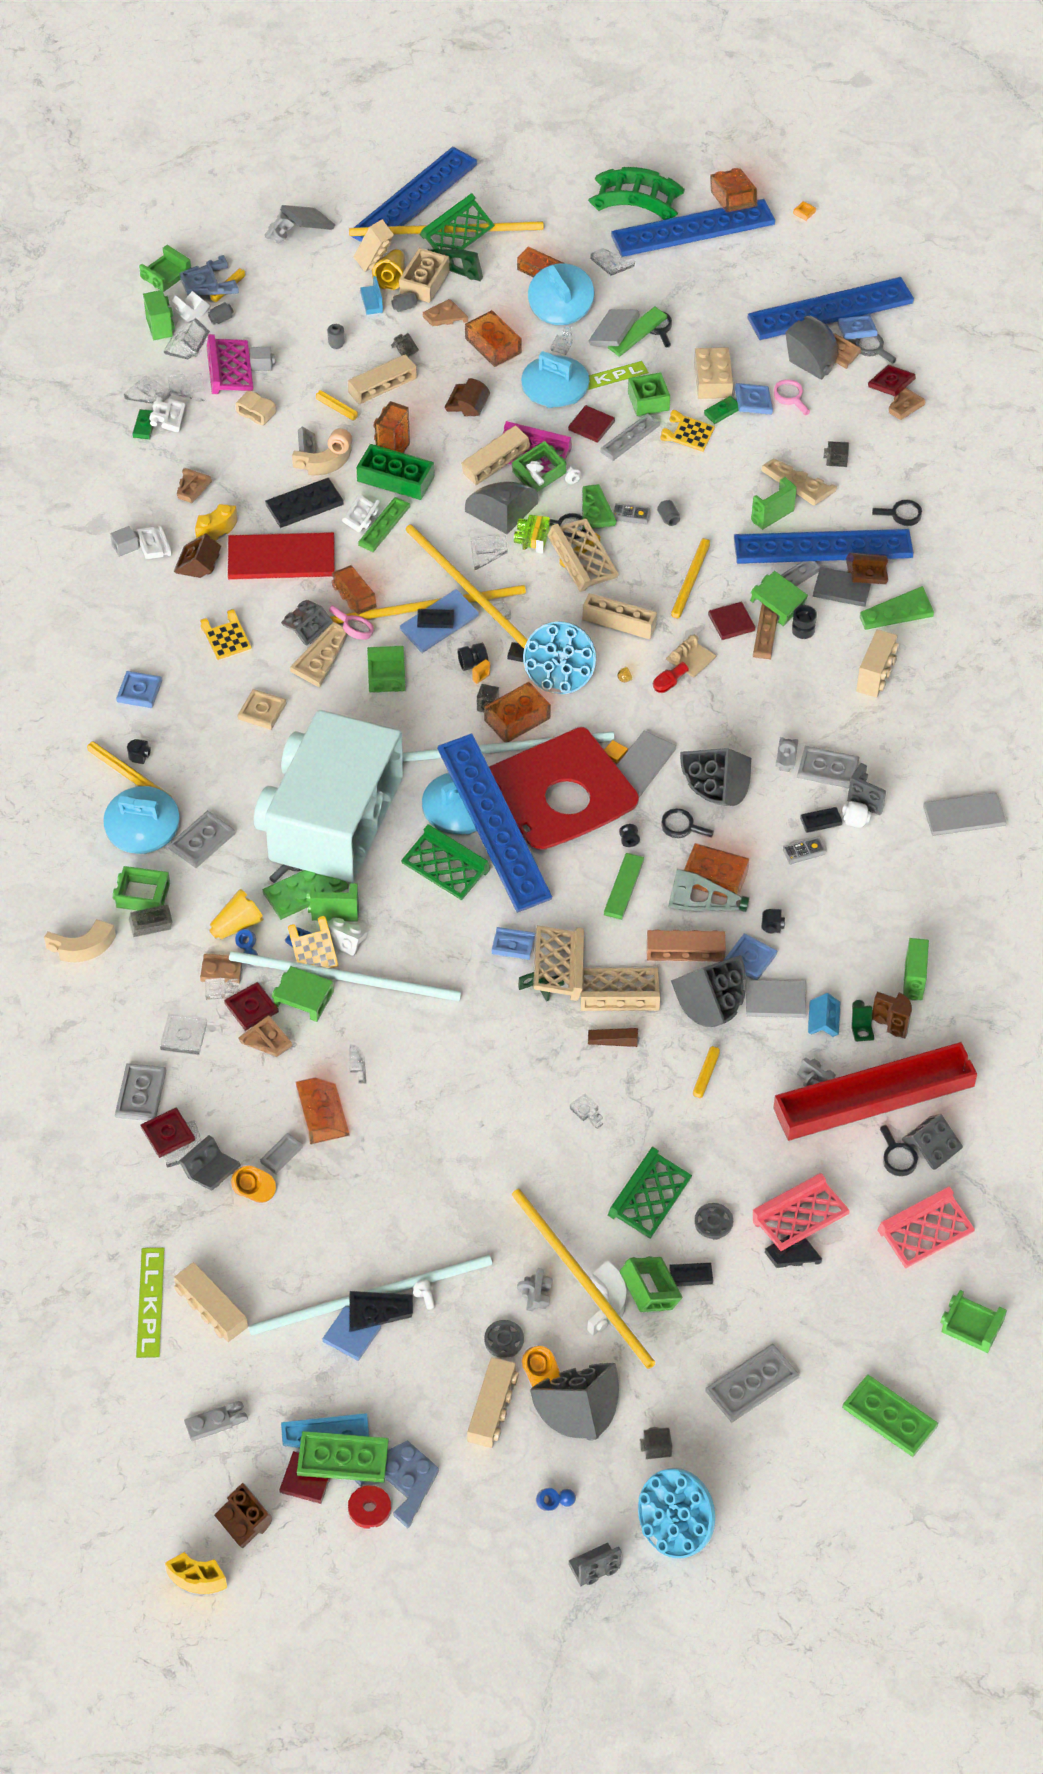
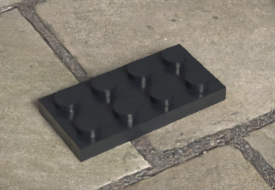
M329 477L265 500L266 507L280 528L344 505L342 497Z

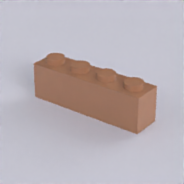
M647 930V961L721 962L725 959V931Z

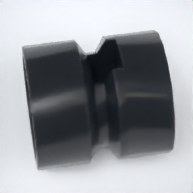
M801 605L795 608L793 612L792 633L797 638L808 639L814 635L817 612L813 607Z
M483 642L473 644L471 648L465 646L457 649L458 660L463 671L474 668L475 665L477 666L485 659L488 660V654Z

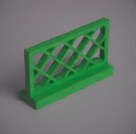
M471 193L424 227L419 235L426 239L433 249H439V246L440 249L445 247L464 250L495 225L475 201L476 197ZM472 206L478 211L477 216L468 215L469 209ZM457 217H465V225L456 224ZM468 218L477 219L476 227L467 226ZM479 220L486 221L489 226L487 228H479ZM446 225L453 226V234L444 233V227ZM456 227L465 228L464 236L455 235ZM467 229L476 230L475 237H467ZM433 235H440V243L434 242L431 237ZM443 236L452 237V245L443 244ZM455 238L463 239L461 247L454 246Z
M427 824L423 829L424 834L403 857L401 862L458 899L463 900L482 875L486 876L490 871L489 863L486 859ZM425 840L432 844V848L421 850V845ZM444 851L447 853V858L436 859L435 852ZM433 853L434 860L423 862L422 854ZM420 855L421 862L411 863L409 861L412 856ZM459 860L462 862V867L451 869V861ZM448 862L449 869L438 871L437 864ZM435 864V872L427 873L424 871V866ZM475 870L477 874L474 877L466 878L465 871ZM463 871L464 879L453 880L452 873ZM450 874L451 881L442 882L439 880V875ZM465 883V888L461 893L454 890V885Z
M653 1146L612 1204L607 1215L612 1219L617 1217L650 1239L692 1178L691 1174L659 1155V1150ZM657 1162L666 1166L667 1172L657 1173L655 1167ZM679 1174L685 1180L683 1183L674 1184L672 1175ZM668 1176L671 1185L661 1186L658 1177ZM655 1178L657 1187L647 1188L645 1180ZM672 1189L673 1198L664 1199L662 1190ZM658 1191L660 1200L650 1201L648 1192ZM644 1193L646 1202L636 1203L635 1195ZM662 1204L663 1213L654 1214L652 1205ZM648 1206L650 1215L640 1216L638 1207ZM634 1208L636 1217L629 1218L623 1212L626 1209ZM651 1219L653 1224L651 1231L643 1227L641 1221Z

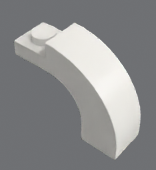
M607 1260L593 1272L592 1282L603 1292L607 1301L622 1318L626 1305V1285L617 1268ZM600 1309L588 1320L587 1331L594 1336L598 1331L602 1332L608 1326V1323L613 1328L615 1327Z

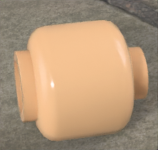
M343 428L335 429L328 439V447L336 454L346 453L352 444L350 432Z

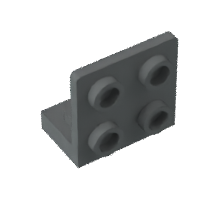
M305 600L299 603L298 608L293 612L288 613L281 623L283 626L295 631L301 641L308 645L328 628L333 621L322 606Z
M860 763L850 779L847 801L866 804L869 812L881 815L886 790L866 782L868 778L866 773L867 765Z
M942 1114L928 1117L902 1138L905 1144H914L918 1147L933 1170L940 1167L963 1148Z
M210 1135L179 1160L188 1179L211 1191L217 1188L220 1183L241 1166L239 1161L222 1153L214 1138Z
M606 1543L569 1560V1566L580 1587L585 1584L591 1585L604 1575L610 1576L615 1574L620 1569L621 1549L620 1547L611 1549L609 1543Z

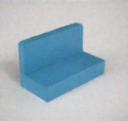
M373 276V286L360 287L366 315L383 313L382 295L377 277Z
M829 993L810 1000L808 1033L812 1035L823 1030L832 1037L839 1035L840 1001Z

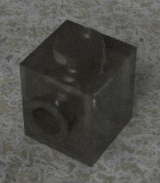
M828 441V446L824 448L823 458L826 459V466L847 467L848 442Z
M481 684L477 694V711L494 715L499 704V687Z
M651 1427L643 1430V1438L639 1439L640 1450L645 1452L646 1459L672 1457V1441L669 1428L659 1429L658 1427Z

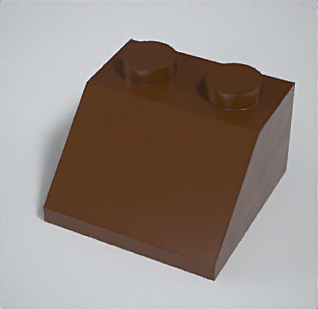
M206 533L183 547L174 572L198 578L211 574L215 568V561L220 555L221 545Z

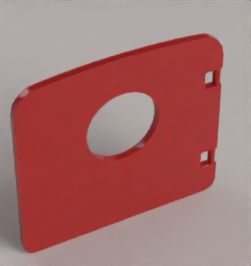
M585 727L575 728L489 766L523 838L531 847L536 849H547L600 828L635 809L639 801L637 791ZM566 781L581 785L589 794L590 802L588 806L575 814H564L555 811L548 805L545 798L547 790L552 785ZM527 824L530 831L526 832L522 826Z

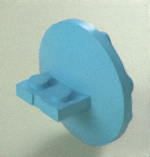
M565 263L550 265L539 271L532 279L528 289L529 305L534 314L546 323L553 325L574 323L584 317L593 304L594 287L592 280L585 271L577 266Z
M542 351L539 354V358L529 363L524 369L521 383L524 393L531 401L544 405L547 408L577 403L588 390L589 375L585 367L578 361L566 356L552 355Z
M555 621L547 623L533 632L525 645L523 660L525 670L536 686L547 692L568 694L583 687L591 678L596 666V651L591 638L583 629L569 622ZM555 688L561 690L562 692H552L549 691V689Z
M446 773L434 779L426 787L422 797L423 813L430 824L438 830L451 834L468 835L477 831L450 774Z
M139 786L127 789L114 797L105 810L103 822L107 837L116 847L129 853L147 854L162 848L172 840L178 830L180 816L178 807L169 794L155 787Z
M670 1468L655 1473L643 1486L639 1495L638 1516L642 1533L660 1553L672 1558L693 1556L705 1548L714 1531L715 1508L712 1497L704 1483L687 1470ZM654 1536L658 1540L657 1544L655 1545L649 1537Z

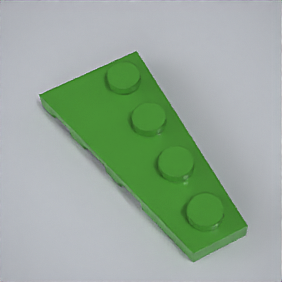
M923 586L861 611L860 619L864 629L867 630L933 617L934 611Z

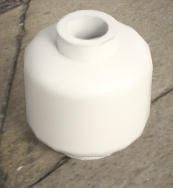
M854 801L844 805L841 813V818L844 819L845 824L854 827H863L866 822H869L871 812L868 811L866 804Z

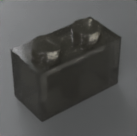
M168 905L130 912L129 915L133 937L171 930L173 923Z

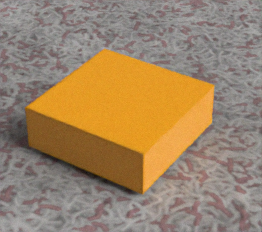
M803 201L794 209L793 214L807 221L816 212V207Z
M486 659L472 668V680L476 684L490 675V662Z
M612 740L604 751L614 763L618 764L628 752V748Z

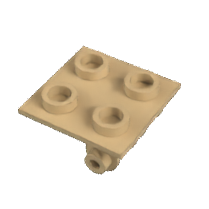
M695 634L690 635L666 658L667 661L675 666L684 662L689 668V671L686 673L693 678L717 657L698 644L699 638Z

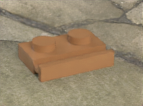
M833 333L838 344V357L835 363L847 369L848 365L861 353V348Z
M204 954L200 975L201 982L240 984L242 963L230 961V955Z

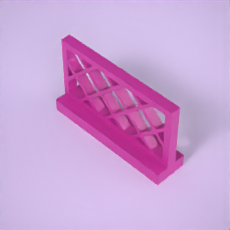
M208 334L206 347L212 394H219V390L253 391L248 340L215 339V334ZM218 345H225L227 348L223 350ZM236 346H244V348L240 351ZM230 350H232V351H234L236 354H235L234 356H232V355H230L228 352H229ZM224 355L228 360L223 361L220 358ZM241 356L245 360L241 362L237 358ZM231 362H234V363L237 364L238 366H236V367L234 368V367H232V366L229 365V364H230ZM224 367L230 370L227 374L222 371ZM243 368L247 372L242 374L238 370ZM236 374L239 378L235 380L231 375ZM227 379L231 384H223V381ZM244 380L247 383H249V385H242L240 382Z
M508 421L505 422L503 434L516 425L529 438L530 449L522 453L523 455L544 441L549 446L552 445L555 451H564L563 454L559 455V457L562 456L564 459H566L568 452L570 453L571 437ZM543 457L540 458L541 465L544 467L540 472L547 473L552 469L548 465L552 463L549 460L544 461Z

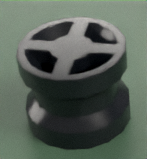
M626 824L619 829L623 846L634 847L639 844L640 837L637 834L638 828L636 825Z

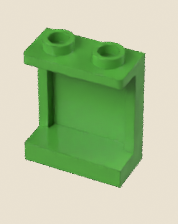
M166 245L163 247L162 257L148 267L144 264L139 265L140 277L164 292L181 280L179 273L190 269L191 261L177 250Z
M784 477L780 479L779 491L762 500L757 495L753 496L752 522L763 530L793 512L797 487Z
M774 570L770 575L767 574L763 578L759 586L756 585L752 589L750 601L754 603L756 600H759L780 616L778 623L784 627L793 617L795 608L805 605L808 595Z
M404 646L367 647L369 692L405 691Z
M311 883V890H307L308 913H311L312 921H318L319 917L325 916L327 921L335 917L348 922H358V883H350L349 893L316 892L315 883Z
M290 966L288 971L283 973L279 987H275L272 998H274V1003L277 1007L283 1003L310 1013V1020L318 1022L334 993L333 981Z
M960 1290L957 1296H952L949 1303L951 1308L949 1312L945 1311L940 1323L943 1324L941 1332L988 1353L1005 1320L1007 1310L999 1307L997 1312L964 1298V1291Z

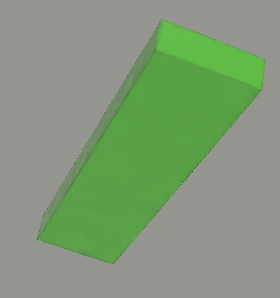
M654 306L632 325L619 346H608V349L620 357L666 320L667 315Z
M394 497L358 541V546L374 552L410 508V503Z
M629 853L625 854L606 904L604 916L623 919L642 868L644 857Z

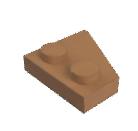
M451 299L423 312V318L431 326L449 325L457 320H463V323L468 322V316Z
M905 388L894 397V401L889 406V413L902 420L924 406L925 399Z
M183 468V477L179 482L180 486L177 490L178 499L193 503L212 482L211 476Z
M269 1015L238 1037L242 1044L278 1057L293 1046L292 1042Z

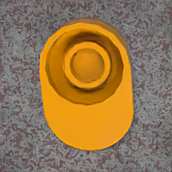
M240 1167L235 1170L231 1178L234 1192L255 1202H267L275 1194L276 1184L273 1177L256 1167Z
M534 1346L525 1351L522 1357V1367L527 1373L532 1387L546 1378H549L551 1381L554 1378L560 1377L555 1357L548 1348Z

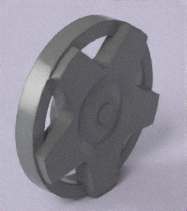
M708 1203L697 1210L694 1223L698 1233L704 1237L717 1240L726 1236L731 1231L733 1216L724 1205ZM709 1208H716L713 1212L708 1210ZM725 1213L728 1215L729 1220L724 1218ZM700 1215V1217L703 1220L698 1223V1217Z
M509 1320L496 1321L485 1331V1346L494 1356L503 1358L513 1357L523 1346V1331L515 1322ZM500 1326L498 1331L492 1330L495 1327ZM510 1326L515 1328L517 1332H512Z

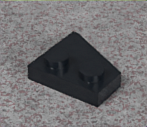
M790 1235L784 1237L780 1241L783 1243L784 1241L790 1238ZM806 1238L782 1251L775 1244H772L765 1248L764 1252L776 1268H783L789 1265L803 1266V1263L815 1262V1265L822 1263V1258Z

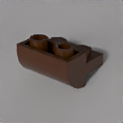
M468 378L466 384L455 385L445 405V409L447 412L462 411L464 416H479L490 395V391L481 381Z
M849 553L847 555L848 573H851L852 582L887 584L888 574L886 565L888 559L886 555Z
M877 991L874 998L872 1020L879 1024L888 1025V1033L905 1039L912 1012L910 1000L900 992L895 998Z
M242 1483L227 1497L229 1501L214 1516L241 1548H244L258 1533L263 1534L272 1522V1516L250 1489Z

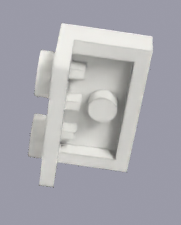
M359 494L342 521L360 533L363 527L367 529L371 523L370 516L374 517L378 512L379 508L377 505L380 501L377 499L373 504Z
M334 917L327 922L333 947L352 956L355 955L358 944L367 938L368 931L363 930L360 926L346 923L341 918Z

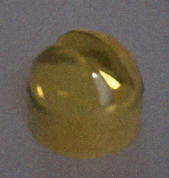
M627 667L618 671L617 677L621 682L625 683L633 680Z

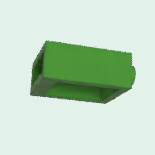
M545 441L511 462L514 475L523 484L536 489L537 492L566 474L567 464L562 456L559 457L552 445L549 446ZM546 456L555 468L541 476L544 483L539 486L526 469V465L530 464L531 461H537Z
M123 866L122 873H119L117 877L118 886L113 890L112 898L115 900L116 908L162 914L170 886L169 872ZM136 882L157 885L153 899L125 896L128 883Z
M909 938L905 958L903 994L910 1000H923L928 964L929 940Z
M632 1257L625 1262V1265L619 1271L640 1312L673 1310L683 1298L662 1257ZM640 1274H650L658 1292L650 1293Z

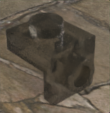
M409 333L404 336L402 334L396 336L391 344L392 348L396 347L401 356L406 354L409 357L419 351Z

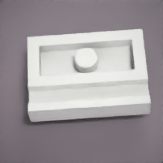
M159 526L157 529H154V527L137 529L139 542L146 559L163 557V555L171 556V549L162 526Z

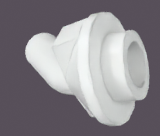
M531 461L526 467L531 472L532 478L540 486L544 483V480L538 473L544 467L540 462Z
M571 464L565 476L568 484L578 482L581 477V472L576 469L574 464Z
M427 1279L418 1281L413 1287V1295L416 1298L424 1296L427 1309L435 1308L431 1293L433 1288L430 1286V1282Z

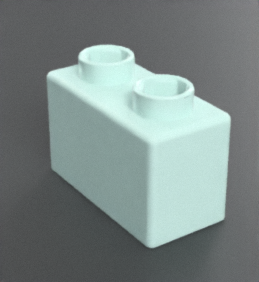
M319 710L315 713L305 734L295 731L289 736L283 751L281 764L282 772L285 775L278 788L266 786L260 793L255 808L254 825L255 828L265 831L267 834L268 857L271 861L353 883L403 777L402 732L393 728Z

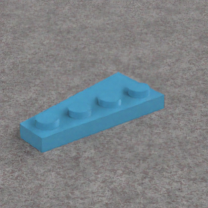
M367 1413L281 1422L283 1446L300 1448L302 1431L369 1437Z

